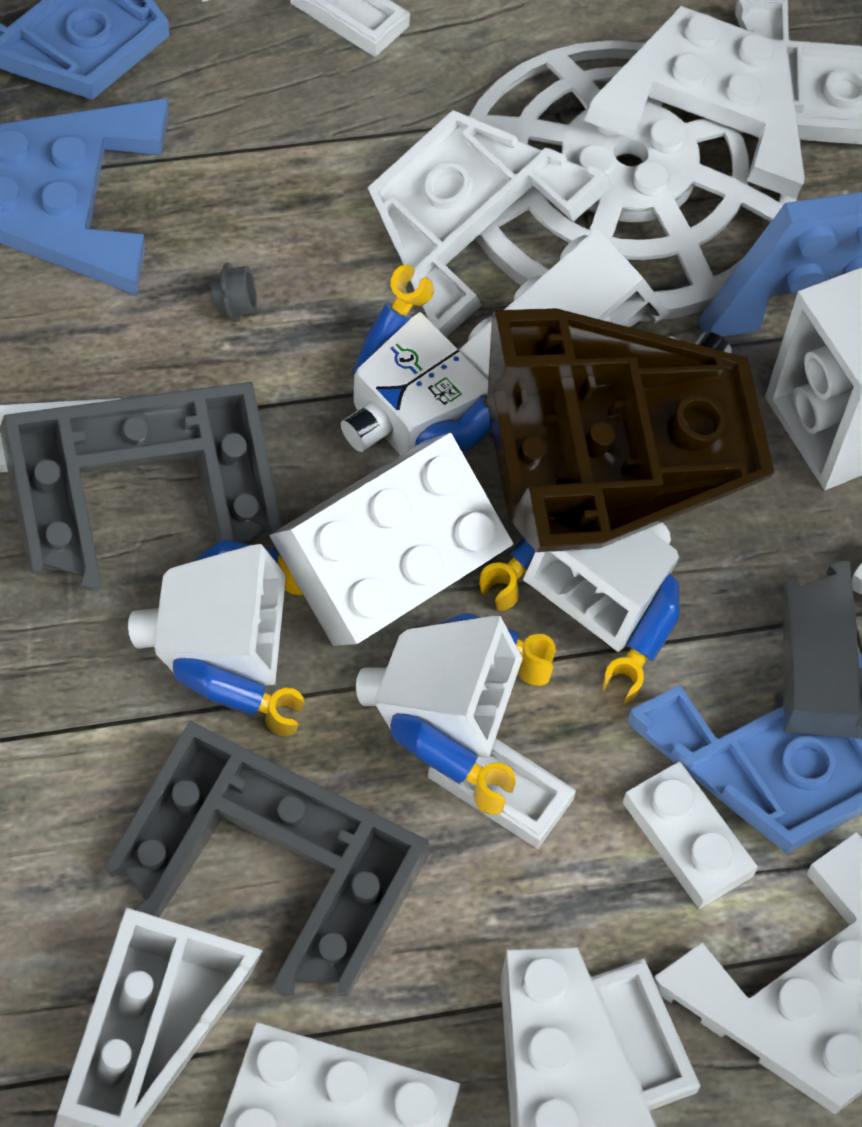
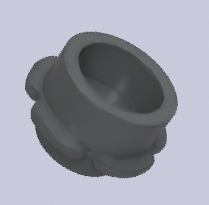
M231 263L224 264L220 276L213 277L211 282L214 305L219 313L227 312L234 322H239L240 315L253 314L257 311V292L254 278L248 266L233 268Z

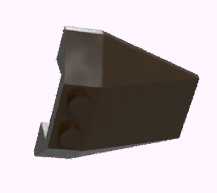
M557 308L494 311L491 322L487 406L508 518L537 553L600 549L769 479L775 473L747 357Z

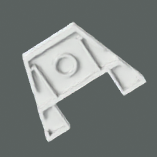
M737 0L735 15L742 29L787 46L799 140L862 145V46L789 40L788 0Z
M681 6L602 88L590 103L584 121L632 139L640 123L648 97L758 137L759 140L747 181L796 199L803 186L805 177L787 46L783 43Z
M452 110L377 178L368 189L403 264H408L415 269L414 276L410 280L414 289L418 288L420 281L424 277L432 281L434 294L432 299L423 305L428 320L447 338L482 304L477 295L446 264L531 187H535L574 222L612 187L608 174L592 165H589L587 169L569 162L564 154L547 147L544 150H539L519 142L516 135Z
M857 832L812 863L806 874L849 926L757 994L748 998L703 942L654 976V982L661 997L670 1003L673 999L701 1017L700 1023L721 1038L727 1035L760 1057L758 1063L833 1114L839 1112L862 1094V837Z

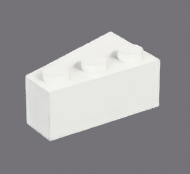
M598 227L588 236L582 235L570 242L562 251L560 261L543 276H536L525 282L516 292L514 301L504 309L557 308L627 327L633 326L647 315L654 323H657L670 314L644 278ZM492 317L480 322L471 331L468 338L469 341L459 349L487 379L489 376Z
M126 908L54 1127H142L248 980L263 950Z
M578 948L507 950L501 974V993L511 1127H656Z

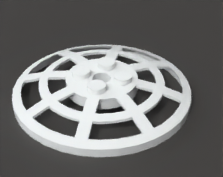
M609 40L578 43L547 51L519 64L499 78L478 100L469 117L516 135L519 142L527 145L529 140L561 145V153L565 155L567 161L587 169L589 165L602 169L608 174L612 185L607 192L588 208V210L596 213L590 230L564 217L549 204L548 199L535 187H531L475 238L490 260L521 286L533 277L543 276L549 269L529 258L505 236L499 227L529 210L535 219L551 233L568 243L579 236H588L598 227L628 260H650L677 255L691 285L674 290L654 292L670 313L661 320L679 318L704 311L743 258L730 269L713 276L700 245L708 242L724 230L735 217L740 206L771 222L785 203L797 200V197L794 199L780 194L778 202L748 185L749 156L741 133L745 132L707 118L684 123L675 114L663 108V102L650 97L647 99L633 139L584 121L592 99L601 91L595 83L610 81L623 67L595 68L583 71L575 62L603 58L631 59L645 44L643 42ZM547 69H551L561 79L539 93L524 109L520 117L487 115L490 108L505 93L525 79ZM571 91L586 108L570 125L538 120L541 114L553 102ZM724 136L732 158V177L699 164L700 152L697 143ZM622 154H632L639 157L643 163L638 166H626L620 163L616 157ZM694 185L724 197L712 214L691 228L679 209L690 196ZM655 219L659 220L667 235L663 238L645 240L613 237L618 221L646 222ZM647 315L645 318H643V319L640 320V321H641V322H645V321H652V320H651V319L648 317V315Z

